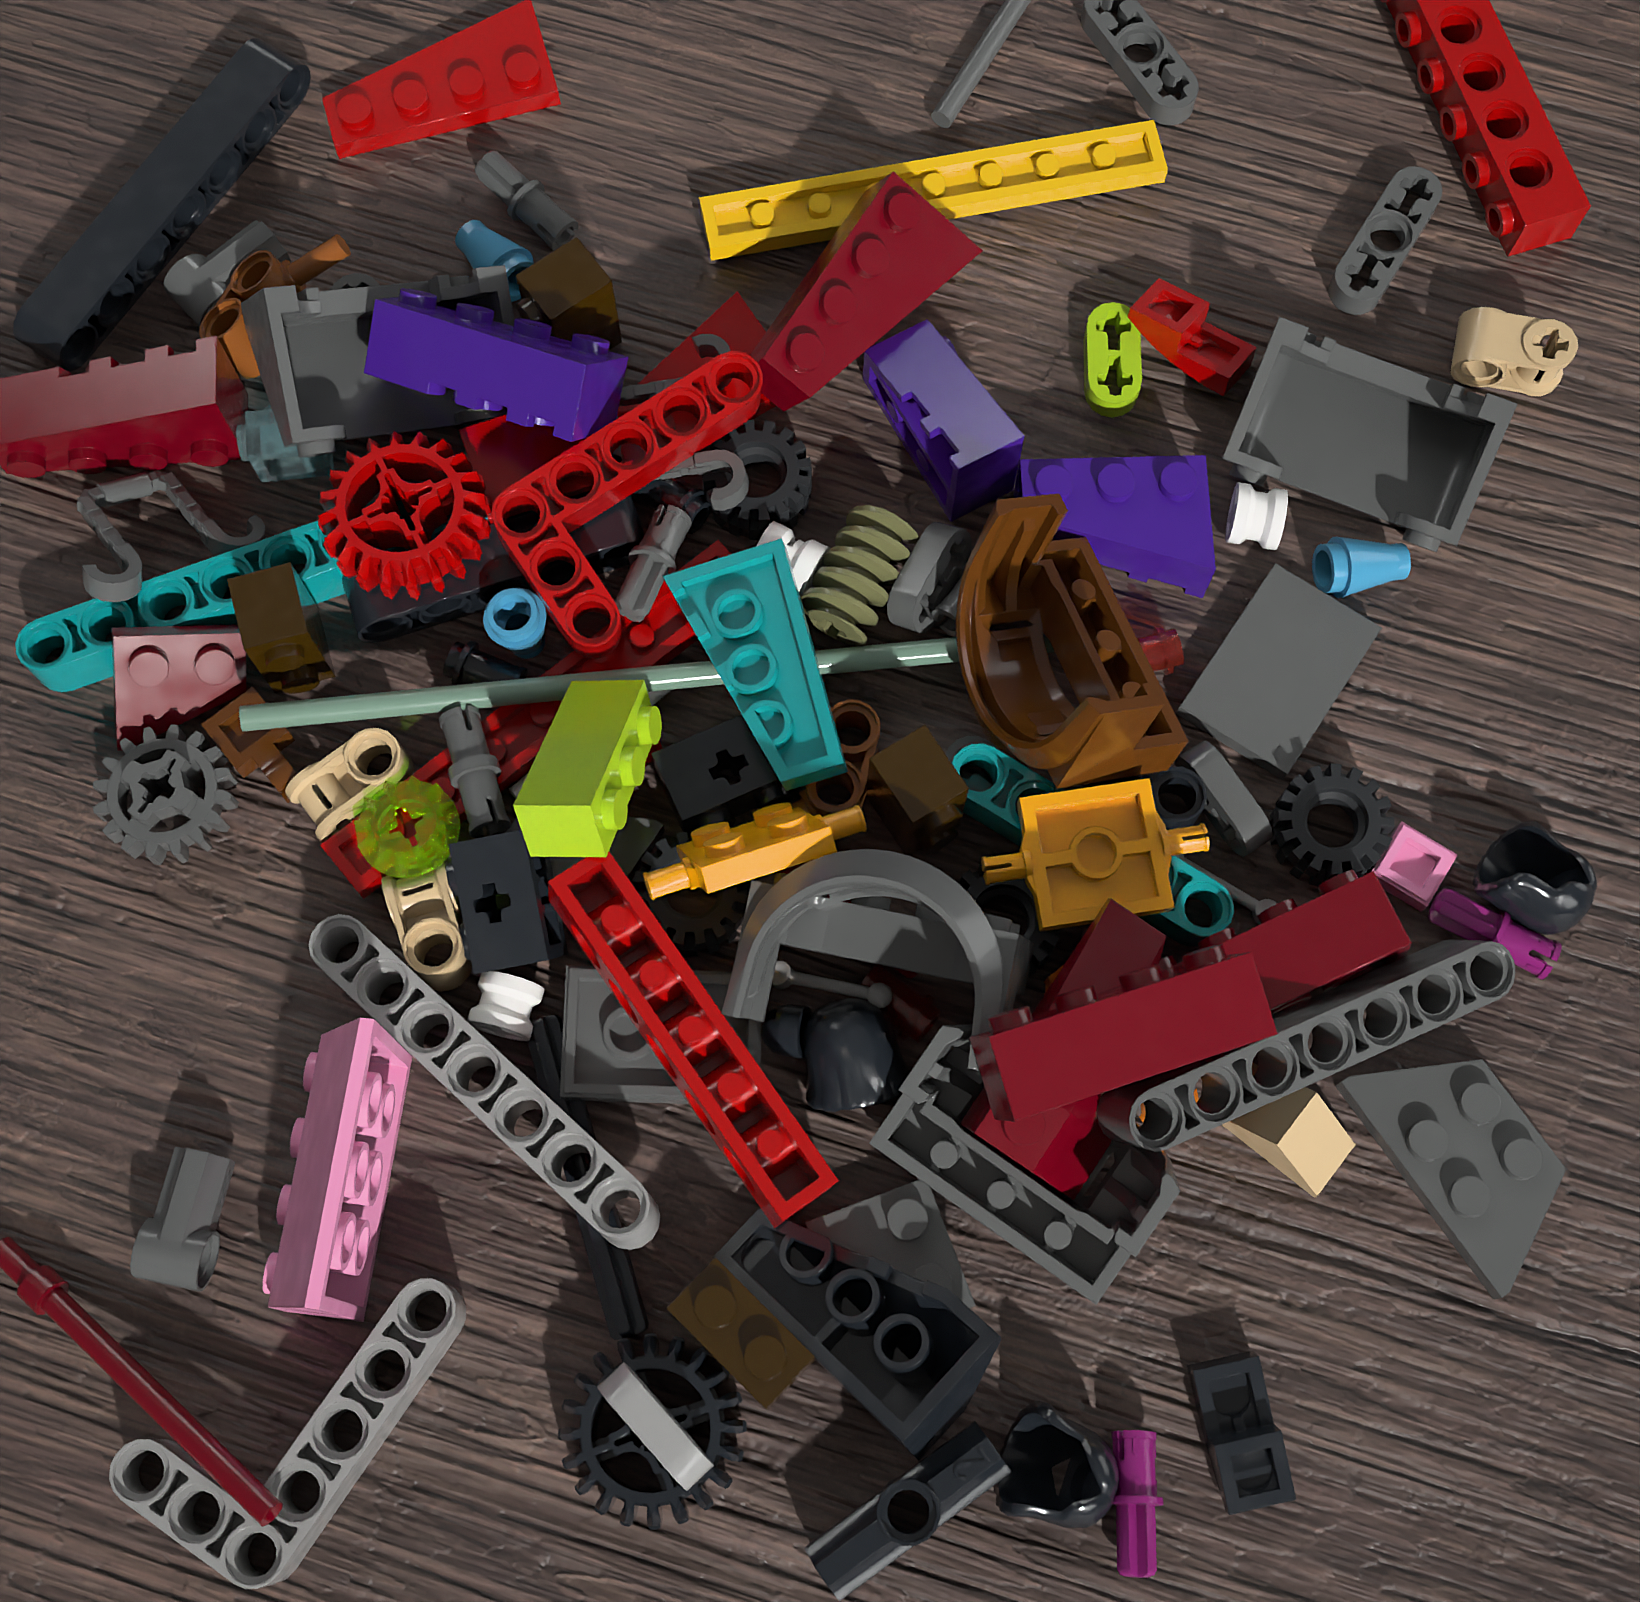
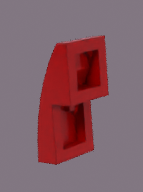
M1158 278L1130 307L1128 318L1148 342L1171 363L1205 387L1224 396L1251 366L1257 347L1205 322L1210 306L1209 302Z

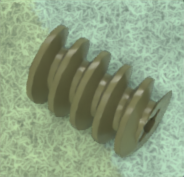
M871 505L856 506L849 511L846 518L847 526L840 529L836 534L834 542L836 546L829 549L824 556L823 564L825 567L817 570L813 576L812 585L814 588L806 590L801 598L804 613L818 630L853 647L865 646L867 643V637L856 627V624L875 627L878 623L879 617L867 604L879 607L887 606L889 595L878 584L893 587L899 572L890 563L904 566L911 554L901 542L916 544L920 539L917 532L896 514L881 507Z

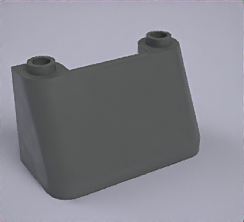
M505 265L475 268L472 270L473 277L471 278L469 276L449 278V275H440L428 281L318 291V287L305 288L299 293H296L295 285L261 289L243 301L241 309L245 330L284 447H297L299 458L336 453V441L390 435L393 431L396 433H406L467 424L475 425L507 414L508 407L503 406L502 410L492 411L474 410L455 404V401H453L454 390L447 387L444 395L425 394L364 373L375 299L399 297L401 288L434 294L437 296L436 306L456 311L458 303L491 309L494 311L493 321L514 326V314Z
M1279 317L1222 458L1233 463L1229 475L1260 487H1264L1267 477L1401 526L1406 528L1402 540L1436 553L1441 542L1457 546L1517 407V403L1490 393H1486L1485 397L1473 392H1467L1466 395H1463L1465 387L1457 384L1449 385L1339 345L1336 343V340L1326 336L1321 342L1316 341L1317 336L1307 332L1309 327Z

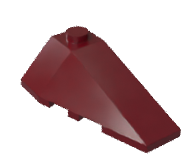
M1108 898L1032 1013V1016L1056 1008L1053 997L1091 985H1094L1096 992L1100 993L1121 986L1118 976L1159 964L1166 936L1112 898ZM984 1087L960 1123L1073 1200L1112 1141L1103 1134L1097 1120L1096 1111L1099 1099L1103 1093L1016 1122L994 1119Z

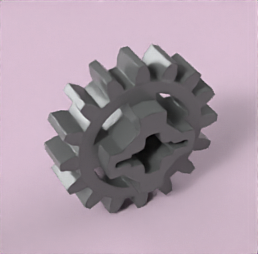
M170 725L166 737L161 739L151 727L144 728L143 732L144 743L135 746L126 738L120 741L121 748L125 753L120 761L104 757L102 763L112 774L109 779L94 781L93 788L101 796L107 798V800L93 806V811L102 821L108 822L102 830L104 834L115 844L123 841L121 849L134 859L139 857L145 850L146 857L153 864L162 865L167 851H171L181 863H185L189 860L188 846L196 843L200 848L208 852L212 849V845L207 834L212 829L228 832L230 826L220 817L222 810L238 808L239 802L231 793L224 790L237 784L238 780L230 768H222L228 761L227 757L217 746L209 748L210 742L202 733L195 731L186 740V734L178 725ZM201 770L206 785L204 800L200 798L198 787L203 781L202 776L199 774ZM130 790L133 798V803L128 809L127 797L128 792ZM163 791L173 794L169 799L159 796Z

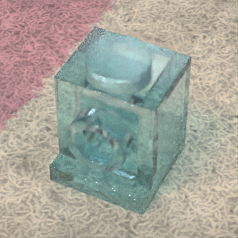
M270 405L264 410L246 411L245 424L237 425L236 436L242 461L251 462L261 482L329 476L330 470H334L333 453L299 458L297 447H284Z

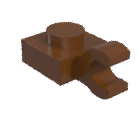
M251 687L201 725L243 778L259 767L286 802L289 803L290 800L286 796L285 789L297 773L280 751L294 742L295 739L286 727L242 731L239 706L266 703L255 688Z

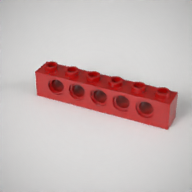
M1380 0L1381 2H1386L1395 21L1398 41L1402 47L1408 48L1417 67L1418 81L1421 89L1425 94H1430L1440 115V126L1444 137L1448 141H1452L1462 161L1463 175L1467 185L1471 189H1475L1485 209L1487 227L1494 237L1499 238L1507 257L1571 238L1590 209L1591 204L1490 1Z
M608 852L607 857H585L549 880V902L773 1227L779 1226L839 1181L725 1016L721 1014L722 1012L612 854Z

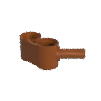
M336 234L292 263L288 260L280 262L267 250L257 251L249 255L235 269L231 282L220 299L203 318L199 329L201 339L217 336L235 371L246 379L260 376L245 330L241 303L263 288L295 285L296 293L301 292L306 288L307 282L351 255L345 240Z
M848 699L838 702L831 708L837 733L847 727H856L862 730L868 737L864 743L855 747L841 744L848 772L807 784L806 789L798 793L799 800L791 804L792 809L799 807L813 816L820 814L822 817L852 808L854 805H859L862 810L867 793L869 758L878 753L881 723L875 710L860 700ZM835 784L845 787L851 793V798L844 804L835 806L824 803L817 794L825 786Z

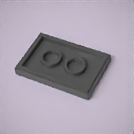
M1275 563L1176 714L1279 779L1284 780L1382 627Z
M566 965L560 1098L583 1101L689 1104L596 968L593 966ZM692 970L722 1012L732 972ZM724 1015L760 1067L761 1021Z

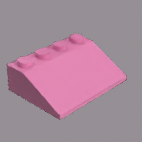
M360 1017L322 1034L318 1052H311L307 1058L303 1076L304 1090L310 1092L305 1118H297L290 1140L291 1157L297 1158L292 1185L285 1184L283 1186L277 1205L278 1225H283L278 1253L272 1252L269 1255L263 1276V1291L265 1294H270L268 1308L284 1312L364 1322L412 1062V1056L374 1019Z

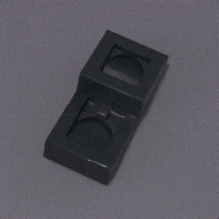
M1248 1351L1187 1365L1206 1447L1225 1511L1228 1515L1296 1500L1282 1431L1273 1421L1259 1355L1254 1351Z

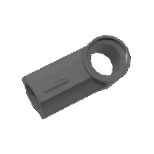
M255 220L207 257H204L202 254H191L177 261L165 276L164 290L200 327L203 318L216 305L231 282L235 269L249 255L257 251L267 250L280 262L284 260L291 262L275 234L262 221L259 223Z
M175 1147L154 1217H149L143 1223L134 1242L130 1262V1270L133 1277L201 1292L206 1288L213 1275L219 1255L220 1235L216 1228L235 1167V1161L208 1152Z

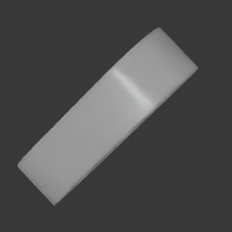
M625 1362L597 1386L600 1393L686 1491L714 1466L697 1443Z

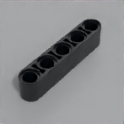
M629 495L569 533L597 575L630 565L628 556L631 548L639 545L645 535L632 495ZM530 512L508 519L506 526L516 533H525L531 531L538 524L540 516L536 512ZM494 524L490 525V539L477 541L482 550L480 561L462 559L466 569L464 580L453 576L450 572L442 577L445 582L443 593L436 591L430 582L421 585L422 591L418 601L409 596L405 586H401L395 597L391 600L383 595L380 584L370 592H367L360 588L356 576L349 579L345 576L342 578L343 588L358 638L370 643L391 640L484 611L489 601L497 593L505 589L523 588L531 592L533 590L501 544ZM555 560L543 568L541 579L550 585H562L573 577L575 568L568 562Z

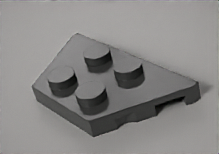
M1484 1060L1348 1076L1335 1085L1493 1300L1507 1295L1511 1291L1567 1169Z

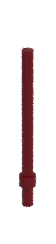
M11 1237L2 1238L0 1240V1268L19 1286L17 1295L37 1315L47 1314L257 1523L263 1527L272 1522L282 1510L283 1503L68 1294L69 1284L50 1265L39 1266Z

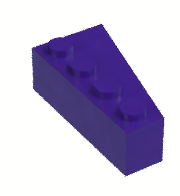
M401 288L399 297L375 299L364 368L365 374L431 395H444L447 387L454 390L453 401H455V404L474 410L499 411L505 406L508 407L507 421L525 427H534V424L554 426L553 436L570 442L587 438L617 419L629 356L610 352V342L608 340L584 334H573L572 341L550 336L552 326L548 324L516 318L514 326L493 321L494 311L491 309L458 303L456 311L436 306V295L414 289Z

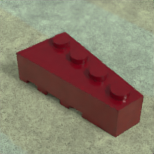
M217 336L197 339L196 351L174 355V350L168 345L146 349L145 361L124 365L118 363L112 357L90 360L89 365L85 368V373L75 375L63 368L55 367L0 378V466L6 474L23 478H36L48 471L73 470L82 474H98L104 472L106 468L134 466L142 470H160L165 468L167 464L196 463L201 466L216 467L226 464L228 460L248 459V393Z
M1354 870L1343 872L1318 886L1322 896L1298 907L1293 898L1282 901L1257 915L1261 923L1260 925L1239 935L1236 934L1233 927L1210 935L1197 945L1199 949L1223 944L1226 955L1252 952L1270 1011L1273 1015L1310 999V992L1320 987L1325 992L1362 976L1372 969L1370 964L1378 960L1385 966L1407 956L1412 942L1374 871L1360 878L1357 877ZM1174 956L1162 958L1159 962L1161 971L1184 964L1183 961L1177 964Z
M1218 944L1182 956L1184 964L1161 971L1159 964L1122 974L1118 976L1121 986L1097 993L1095 986L1091 985L1053 997L1056 1008L1033 1016L1029 1006H1025L987 1018L990 1031L969 1038L994 1119L1016 1122L1277 1035V1029L1252 952L1226 955L1223 944Z

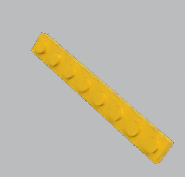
M1149 120L699 197L710 259L712 261L831 240L863 193L893 171L949 220L1163 183L1168 167L1155 121Z

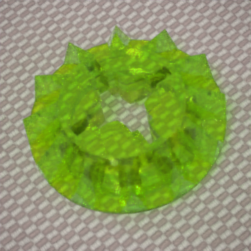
M412 775L407 781L397 783L385 780L380 791L372 797H364L363 809L358 820L354 821L357 846L366 861L381 873L398 878L421 876L439 867L450 856L448 844L457 843L460 833L459 814L451 798L437 783L432 785L420 781ZM402 807L403 811H407L412 819L423 816V819L415 824L417 834L414 836L418 845L412 846L410 840L405 839L400 831L389 833V831L398 826L396 819L398 815L396 810Z

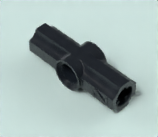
M974 1421L904 1474L889 1481L881 1491L805 1546L804 1549L827 1587L841 1601L910 1548L927 1541L937 1528L1011 1474V1471L977 1422ZM902 1490L916 1491L928 1503L929 1512L927 1518L921 1526L915 1529L904 1530L897 1527L888 1515V1505L891 1498Z

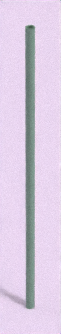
M1043 633L1047 653L1055 652L1049 639ZM957 637L815 650L821 675L959 662ZM711 661L244 705L239 706V718L242 731H254L446 712L461 706L462 710H465L467 706H474L479 709L561 701L571 681L645 680L648 692L725 684Z

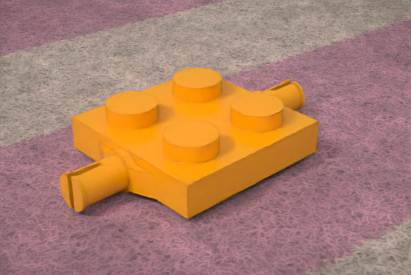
M1150 778L1019 798L1017 809L1022 831L1020 852L982 857L981 863L982 871H985L983 877L986 885L1025 879V883L1034 897L1038 925L1041 932L1092 924L1108 898H1112L1136 916L1170 912L1174 908L1168 876L1171 856L1199 851L1207 852L1209 851L1210 844L1209 837L1203 838L1208 833L1204 823L1190 827L1166 829L1164 822L1155 809Z
M786 802L761 808L753 813L755 821L731 829L728 822L703 826L691 832L692 841L676 846L681 862L643 873L648 894L654 900L657 897L688 887L690 890L700 887L707 893H711L835 853L837 850L834 840L859 832H866L867 828L863 812L859 805H854L852 808L822 817L820 814L813 816L799 807L792 809L791 803Z

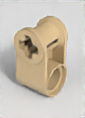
M1490 307L1472 308L1463 312L1459 317L1451 375L1454 380L1471 387H1491L1519 392L1529 396H1543L1551 393L1560 383L1563 368L1571 363L1576 355L1578 340L1569 326L1554 319H1539L1516 315ZM1549 335L1550 338L1545 347L1540 346L1544 337ZM1539 370L1544 371L1540 380L1535 381L1534 379Z
M368 728L356 733L350 740L321 761L313 763L300 771L288 783L285 793L292 803H300L317 826L315 831L316 837L322 844L414 773V764L398 740L388 731L379 728ZM385 753L392 754L391 764L385 772L379 775H367L368 765L374 757ZM324 796H326L329 802L332 804L331 809L324 802Z
M444 858L435 861L434 868L398 880L392 875L381 878L385 901L393 924L398 932L403 955L413 972L436 991L453 990L462 985L469 977L472 969L471 960H467L464 956L463 939L459 928L462 923L459 897L455 896L449 887L446 874L447 862ZM442 943L453 945L452 954L445 963L435 967L424 965L425 955L431 947Z

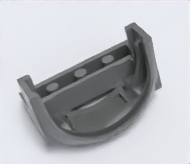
M858 849L841 851L809 861L789 874L775 872L773 884L752 880L732 975L721 1014L764 1022L780 944L972 984L975 988L972 1037L990 1031L987 1018L1013 1010L1015 995H1024L1035 943L1019 935L1021 925L1012 923L1010 919L984 914L980 906L960 884L941 870L924 861L908 855L884 850ZM885 897L899 898L916 903L914 916L889 911L892 899ZM851 899V903L843 902ZM970 1043L968 1068L980 1071L972 1044Z
M973 1024L942 1026L899 1088V1091L903 1094L869 1144L1097 1305L1131 1254L1135 1257L1137 1256L1180 1193L1169 1156L1164 1150L1155 1152L1111 1141V1144L1076 1198L1073 1200L1067 1195L1059 1193L1003 1152L960 1124L984 1088V1083L980 1071L968 1068L971 1043L969 1037L972 1035ZM1136 1123V1127L1139 1129L1141 1126ZM1113 1153L1115 1162L1092 1195L1083 1196Z

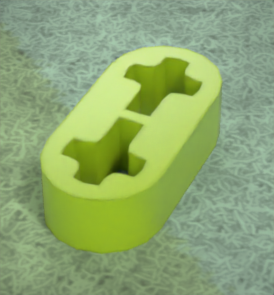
M1115 302L1101 304L1091 312L1083 339L1084 393L1086 401L1093 411L1101 416L1111 418L1123 416L1131 411L1136 404L1142 383L1141 333L1128 318L1130 308ZM1105 325L1115 326L1116 334L1120 335L1116 350H1108V335L1106 332H1103ZM1108 370H1116L1117 385L1122 388L1120 395H1110L1108 386L1104 385Z

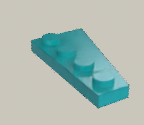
M782 538L662 576L785 790L788 791L848 772L788 551Z

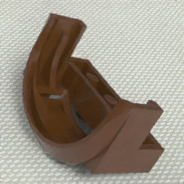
M1060 494L997 500L966 564L961 579L956 613L957 649L961 671L971 701L983 722L1021 762L1037 769H1048L1056 789L1168 770L1189 741L1087 537L1052 541L1068 512ZM1022 620L1033 624L1023 628L1000 631L989 630L992 624L1004 625L1008 622ZM1043 633L1049 639L1080 705L1076 709L1068 701L1057 682L1048 658Z

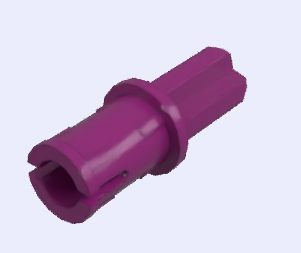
M1442 889L1437 897H1435L1429 910L1428 919L1431 923L1465 940L1493 941L1502 944L1509 950L1516 966L1530 972L1540 980L1545 979L1553 967L1529 952L1535 950L1557 962L1562 950L1560 942L1551 940L1511 920V914L1500 910L1497 913L1452 889Z
M1144 1430L1112 1431L1113 1454L1119 1471L1118 1489L1112 1504L1116 1505L1117 1570L1124 1577L1148 1578L1154 1576L1157 1571L1155 1506H1164L1163 1498L1157 1497L1155 1462L1157 1433Z

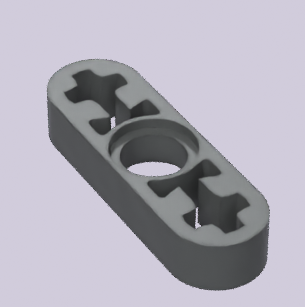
M1084 0L1081 14V26L1084 32L1146 114L1155 122L1163 125H1177L1187 120L1193 112L1198 95V80L1137 0ZM1102 7L1106 12L1099 14L1098 8ZM1116 10L1118 12L1117 18L1115 19L1110 12ZM1133 44L1145 45L1151 49L1154 57L1147 62H1135L1125 55L1124 49ZM1162 87L1170 95L1162 97L1160 95ZM1179 92L1181 94L1180 100H1177L1172 95Z
M1411 166L1399 170L1393 176L1338 263L1329 283L1328 293L1332 303L1342 312L1351 315H1362L1370 312L1377 306L1430 221L1441 200L1442 185L1438 177L1428 169ZM1410 191L1418 193L1420 198L1415 201L1407 216L1398 212L1404 198ZM1377 230L1390 231L1398 237L1401 247L1394 251L1381 250L1373 244L1370 234ZM1364 264L1373 269L1366 285L1360 291L1349 287L1350 283L1360 273Z

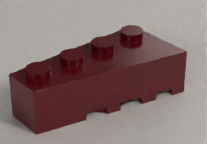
M894 171L863 193L750 356L759 364L763 373L761 393L783 412L811 398L983 250Z

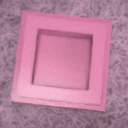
M1401 821L1390 836L1392 840L1388 849L1381 855L1382 857L1371 868L1369 873L1375 872L1384 890L1422 912L1429 905L1455 861L1457 854Z

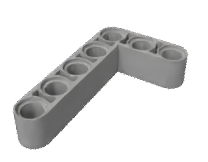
M420 1278L410 1282L399 1292L264 1484L283 1503V1508L278 1516L268 1525L262 1527L177 1442L168 1439H137L125 1444L115 1454L110 1465L109 1481L113 1492L121 1501L233 1584L244 1589H258L286 1580L297 1569L461 1332L466 1321V1305L463 1297L455 1288L433 1278ZM431 1293H439L446 1303V1316L437 1328L423 1331L415 1319L416 1307L425 1296ZM396 1351L403 1358L405 1374L402 1381L395 1388L385 1391L376 1382L374 1376L375 1366L384 1354ZM351 1410L361 1419L363 1432L359 1443L353 1449L345 1451L335 1443L333 1427L336 1420L343 1413ZM154 1452L162 1459L164 1476L160 1484L153 1491H149L141 1484L139 1468L143 1459L149 1453ZM305 1471L312 1473L320 1486L318 1501L308 1512L299 1510L291 1497V1487L294 1480ZM206 1492L216 1498L220 1507V1516L217 1524L208 1533L196 1525L193 1517L194 1506L198 1498ZM259 1533L269 1536L276 1547V1560L266 1574L256 1571L248 1558L249 1546Z

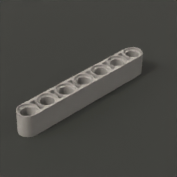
M338 914L327 917L315 927L308 944L310 956L314 962L608 1242L618 1248L632 1250L644 1246L653 1239L659 1228L660 1213L658 1205L644 1186L360 921L349 915ZM359 942L358 950L351 959L343 963H336L337 954L342 947L348 943ZM394 983H404L403 991L397 1000L388 1005H379L380 996L385 988ZM449 1024L448 1035L441 1044L433 1048H424V1038L430 1029L436 1025ZM486 1066L495 1067V1077L490 1086L478 1092L469 1091V1081L474 1072ZM532 1109L542 1110V1123L535 1132L523 1137L515 1136L514 1128L520 1115ZM578 1153L590 1154V1169L584 1177L573 1182L562 1181V1166L569 1157ZM624 1198H637L640 1201L641 1207L635 1222L624 1228L611 1227L609 1215L614 1204Z

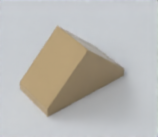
M1252 1063L1251 1067L1253 1076L1255 1075L1258 1065ZM1306 1087L1222 1124V1126L1314 1198L1318 1196L1356 1145L1318 1093Z

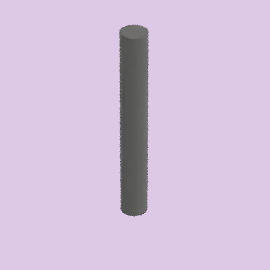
M1004 0L931 113L934 123L942 128H949L1031 0Z

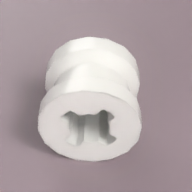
M1238 482L1234 488L1229 507L1226 542L1240 544L1247 539L1258 541L1264 549L1276 550L1285 524L1288 491L1274 488L1268 493L1257 492L1251 484Z
M496 971L481 973L478 987L482 992L479 1005L471 1008L467 1022L474 1028L493 1035L513 1040L529 1041L533 1030V1025L529 1020L532 1007L541 1002L545 989L532 981Z

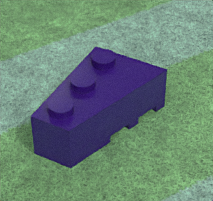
M928 319L868 348L864 352L863 380L950 522L1013 491L1025 436L959 358L951 341L946 336H941Z
M1206 455L1020 459L1013 491L1014 498L1059 493L1068 510L1052 541L1087 537L1100 565L1128 572V578L1147 583L1148 578L1185 588V594L1199 598L1204 597L1216 571Z

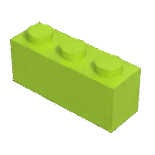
M645 680L571 681L513 804L530 857H607L617 830H622L626 824L627 805L635 786H640L643 782L645 762L652 745L658 744L661 737V714L657 706H651Z

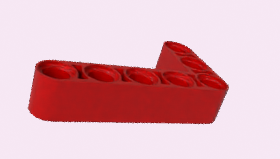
M728 351L716 356L510 485L496 497L492 506V520L501 544L533 592L541 599L545 610L569 646L578 655L591 659H599L609 655L617 648L620 642L622 626L620 612L615 601L569 533L754 416L761 401L763 373L759 364L750 355L741 351ZM737 378L744 381L749 386L750 391L743 397L729 398L724 396L717 386L726 379ZM687 411L697 418L698 424L691 430L680 432L671 429L665 423V420L673 412ZM625 443L639 445L646 452L645 457L634 465H623L617 462L612 455L614 450ZM582 476L589 479L593 483V487L585 497L570 499L559 491L561 484L570 477ZM520 509H529L536 512L540 519L531 531L516 533L506 526L509 516ZM563 560L570 563L575 568V572L567 583L550 585L541 579L543 568L550 562ZM588 612H599L610 620V626L602 636L586 638L575 630L578 619Z

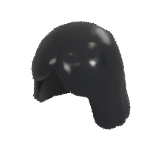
M1528 821L1509 829L1489 846L1486 854L1482 856L1476 867V872L1473 875V886L1477 895L1491 902L1502 912L1506 911L1511 914V918L1517 923L1537 933L1553 935L1574 927L1587 914L1594 900L1597 879L1593 867L1584 856L1562 845L1538 822Z
M844 998L828 1002L817 1008L810 1015L806 1023L803 1039L807 1067L805 1098L809 1106L826 1112H837L879 1105L903 1094L899 1091V1088L910 1074V1071L902 1058L893 1025L888 1015L882 1009L861 998Z
M1035 1401L1022 1409L1016 1421L1011 1425L1000 1453L1011 1474L993 1486L996 1494V1506L1007 1516L1030 1517L1065 1528H1087L1096 1524L1110 1510L1119 1484L1117 1461L1111 1448L1097 1433L1066 1418L1049 1403ZM1070 1458L1058 1496L1056 1494L1052 1467Z

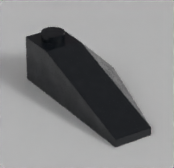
M760 1208L712 1257L713 1259L716 1257L815 1356V1360L918 1461L922 1459L966 1410L1002 1340L1000 1335L949 1289L928 1280L927 1282L921 1281L893 1269L890 1264L872 1256L869 1258L831 1242L828 1237L788 1220L774 1228Z

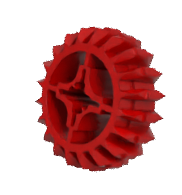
M393 431L390 445L380 448L376 441L368 438V454L362 458L347 451L345 461L349 470L347 472L330 470L329 480L334 489L320 492V503L326 512L318 515L319 528L323 535H326L323 543L331 558L338 559L336 564L340 572L345 577H348V579L356 576L360 588L367 592H370L380 584L383 595L391 600L395 597L400 587L405 586L409 596L418 601L422 591L421 585L430 582L436 591L443 593L445 582L442 577L449 572L453 576L464 580L466 569L462 559L480 561L482 550L477 541L490 539L491 528L488 520L485 518L491 516L492 512L489 497L484 495L486 490L484 479L477 471H472L473 467L470 459L463 452L454 455L451 445L444 438L431 447L427 436L423 435L420 431L410 444H405L402 436ZM406 481H424V482L416 483V484H415V483H408V482H406ZM377 493H379V496H378V498L375 500V502L372 503L371 505H369L368 507H366V505L369 503V501H370ZM397 501H401L406 511L411 513L410 517L415 526L414 531L409 530L405 519H400L401 513L396 504ZM450 514H452V515H451V518H450V520H449V522H448L447 516L450 515ZM448 522L444 530L430 542L431 535L435 529ZM392 547H403L409 551L389 552L384 550Z

